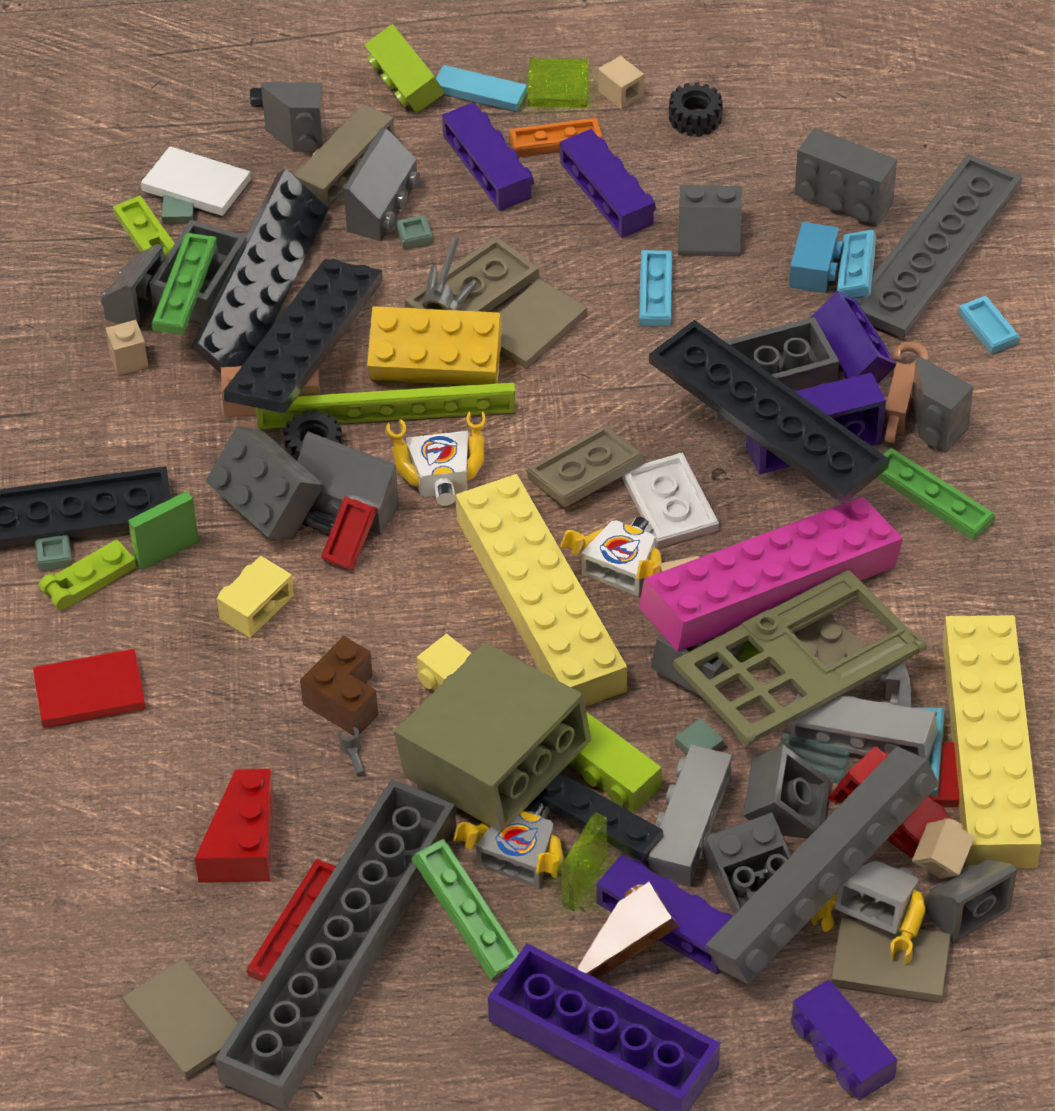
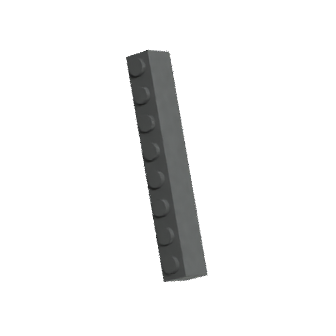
M896 747L706 944L717 967L749 984L939 785L928 760L900 747Z

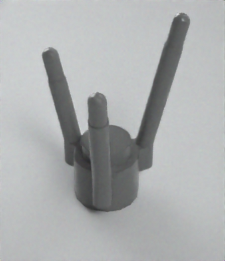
M454 237L435 287L437 268L436 266H431L426 296L422 303L424 309L457 310L458 305L477 285V281L472 280L455 299L452 289L445 285L459 242L458 237Z

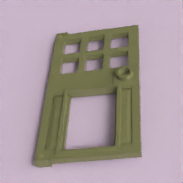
M847 569L673 660V667L736 732L735 736L741 743L748 746L926 650L927 645L916 632H911ZM859 599L892 633L826 667L793 633ZM746 641H750L761 653L740 663L728 650ZM718 657L729 670L712 679H707L697 667ZM770 662L782 675L761 685L749 672ZM739 679L750 692L730 702L718 689ZM792 684L803 697L782 707L770 694ZM760 701L772 714L750 724L739 711Z

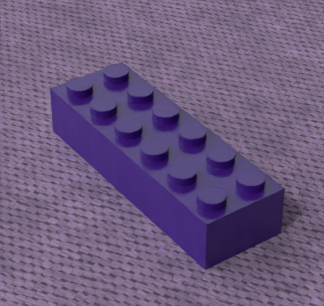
M526 943L488 996V1018L490 1022L658 1111H690L719 1067L720 1042Z

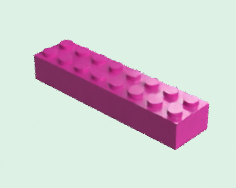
M860 497L644 578L638 608L673 648L679 652L725 634L740 626L743 622L768 609L771 610L847 569L861 581L895 568L903 538L864 497Z

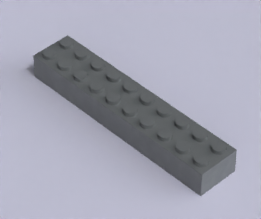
M390 780L215 1058L220 1083L282 1110H286L425 881L412 861V857L442 839L448 843L455 832V804L396 780Z

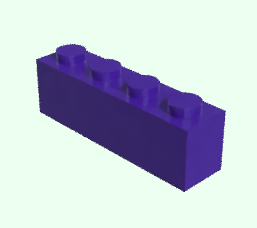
M473 102L442 114L443 137L499 211L532 198L531 185L534 184V179L529 168L523 167L516 151L510 149L505 143L502 133L494 129L486 112H481Z
M592 129L560 141V164L621 238L653 225L654 211L656 210L654 199L650 194H646L643 191L637 178L627 172L621 159L612 154L603 138H599Z
M621 854L597 882V904L612 912L617 903L625 898L624 895L630 888L638 884L645 885L650 882L679 925L678 928L659 939V941L717 975L720 969L717 967L706 944L733 916L726 912L722 913L708 905L702 897L689 894L679 888L671 879L667 877L662 878L653 873L642 862L631 860Z

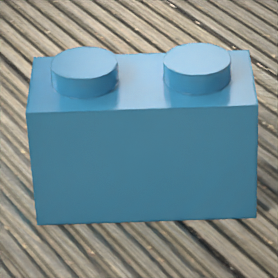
M807 222L801 223L790 266V288L821 293L827 292L829 281L835 282L838 263H834V260H840L843 241L838 240L839 227Z

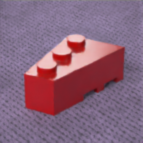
M874 746L848 771L829 795L828 799L834 804H837L840 800L844 802L848 795L872 773L888 754ZM927 796L886 840L913 859L926 824L951 818L940 804L933 802Z
M271 768L235 769L194 858L198 883L270 881L274 801Z

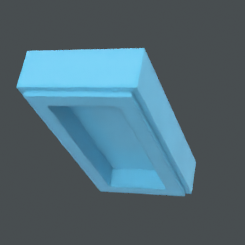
M986 295L959 306L958 314L991 355L1019 344L1020 336Z

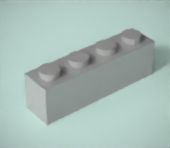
M799 692L795 701L803 697ZM838 696L788 724L791 743L866 755L874 746H877L888 755L896 747H900L929 760L937 736L936 715L934 711L893 705L888 702L863 700L853 696Z
M691 744L687 757L681 756L676 771V777L679 778L676 785L670 784L666 795L665 803L668 807L665 813H659L656 821V826L663 829L664 837L644 860L649 862L650 871L662 878L667 877L676 884L687 887L691 886L702 856L701 850L705 837L711 832L731 777V754Z

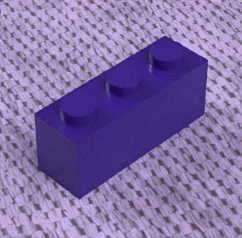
M836 291L811 316L817 320L839 360V364L845 371L843 373L845 379L872 372L878 384L896 367V362L856 299Z
M829 979L793 1000L792 1027L800 1037L805 1036L812 1044L817 1058L823 1064L828 1063L833 1069L839 1084L845 1091H851L860 1101L895 1079L897 1058Z

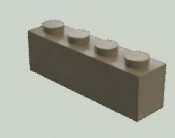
M363 104L355 113L348 117L347 121L337 131L331 134L329 140L320 149H317L302 167L296 170L294 177L329 208L344 193V186L380 128H386L394 135L393 117Z

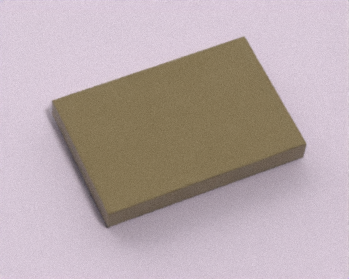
M538 279L500 312L502 322L500 353L527 369L587 316V307L543 280Z
M605 425L529 467L526 471L528 479L566 508L645 464L644 454Z
M841 918L831 982L835 987L942 1002L950 934L919 929L917 937L911 939L913 945L912 960L909 964H905L906 951L904 950L897 951L894 959L891 960V942L894 938L901 936L900 932L893 934L861 920Z
M183 958L122 997L124 1006L185 1079H188L215 1061V1058L238 1023Z

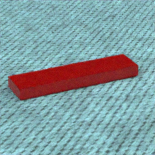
M319 859L315 860L247 967L248 976L264 982L336 866Z

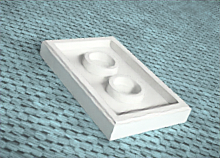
M169 147L141 181V190L161 197L168 195L193 203L196 208L223 216L251 180V173L248 170Z
M683 452L645 463L621 476L640 516L647 519L652 525L649 533L655 536V546L657 549L719 531V522Z

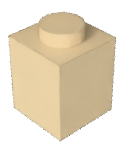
M619 56L598 69V91L620 109H623L644 96V74L622 56Z
M136 320L105 328L109 354L118 376L149 368L145 341Z
M945 818L940 821L927 823L912 862L939 879L960 875L974 836L963 830V825L953 819Z

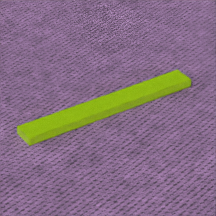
M499 383L298 396L285 414L256 408L258 429L286 427V423L289 420L293 421V416L296 414L303 416L302 412L304 411L313 414V410H319L321 415L324 412L329 413L330 418L334 416L337 419V423L340 424L467 416L469 411H471V415H482V411L484 414L516 412L515 384Z

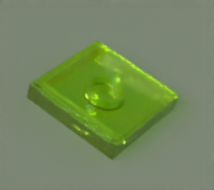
M529 58L528 107H587L588 59Z
M598 813L592 815L561 865L562 904L564 908L575 911L607 859V817Z

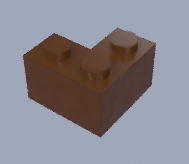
M343 635L300 679L303 705L353 736V727H356L360 735L378 716L376 690L366 684L373 677L371 652Z

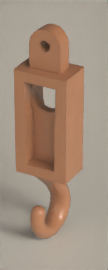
M914 341L900 344L892 353L894 361H899L901 354L907 351L914 352L925 360H929L927 349ZM916 361L910 365L896 363L885 407L883 431L886 432L885 442L895 443L897 434L904 435L912 400Z

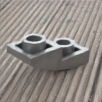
M901 662L881 673L880 685H886L885 699L891 700V704L910 707V680L904 662Z

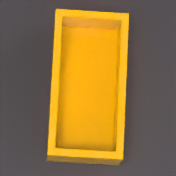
M373 306L367 361L370 380L455 385L498 384L502 337L501 314L497 312Z

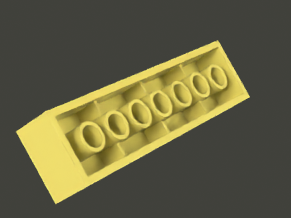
M514 474L456 494L457 521L539 670L582 693L585 707L627 692V665L518 475Z
M1015 615L946 616L942 643L952 742H954L960 823L963 825V830L974 836L964 863L965 868L970 865L976 866L986 859L1010 863L1017 869L1037 868L1041 849V837Z

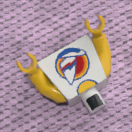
M471 411L466 416L467 425L471 429V436H468V431L408 437L406 438V443H403L402 437L406 431L405 422L401 419L399 420V427L401 429L399 434L391 432L388 422L385 434L394 443V446L391 448L398 474L411 486L417 487L421 496H436L437 503L442 506L453 504L456 500L455 494L467 491L468 481L476 477L484 463V436H481V430L486 426V416L483 411L482 422L478 425L470 422Z
M636 517L631 525L617 520L611 521L605 528H601L586 536L577 531L567 530L560 545L561 548L572 549V554L575 556L582 553V575L638 597L642 592L644 578L661 572V553L655 548V536L649 533L652 525L643 517Z

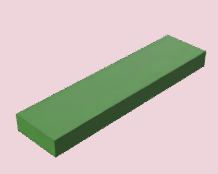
M185 233L152 321L153 331L184 335L217 246L216 237Z
M893 448L888 449L883 454L889 458V468L880 474L877 479L967 537L975 540L994 522L995 514Z
M442 839L416 853L412 857V861L489 979L492 980L506 972L519 952L446 841Z

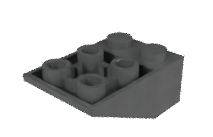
M773 813L706 836L701 850L716 885L734 915L791 857Z

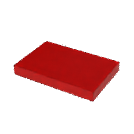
M135 648L33 667L43 728L146 709Z

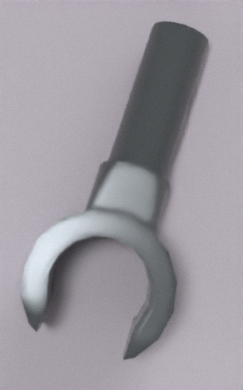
M353 727L354 736L351 738L343 737L340 730L338 735L341 751L349 754L356 775H364L365 772L359 757V750L361 748L359 730Z

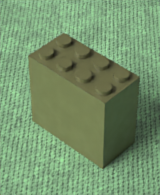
M484 642L475 652L471 653L466 661L453 674L447 676L443 684L430 697L425 698L421 705L407 719L403 720L394 731L405 778L438 797L455 804L459 809L500 832H503L591 741L582 693L487 642Z

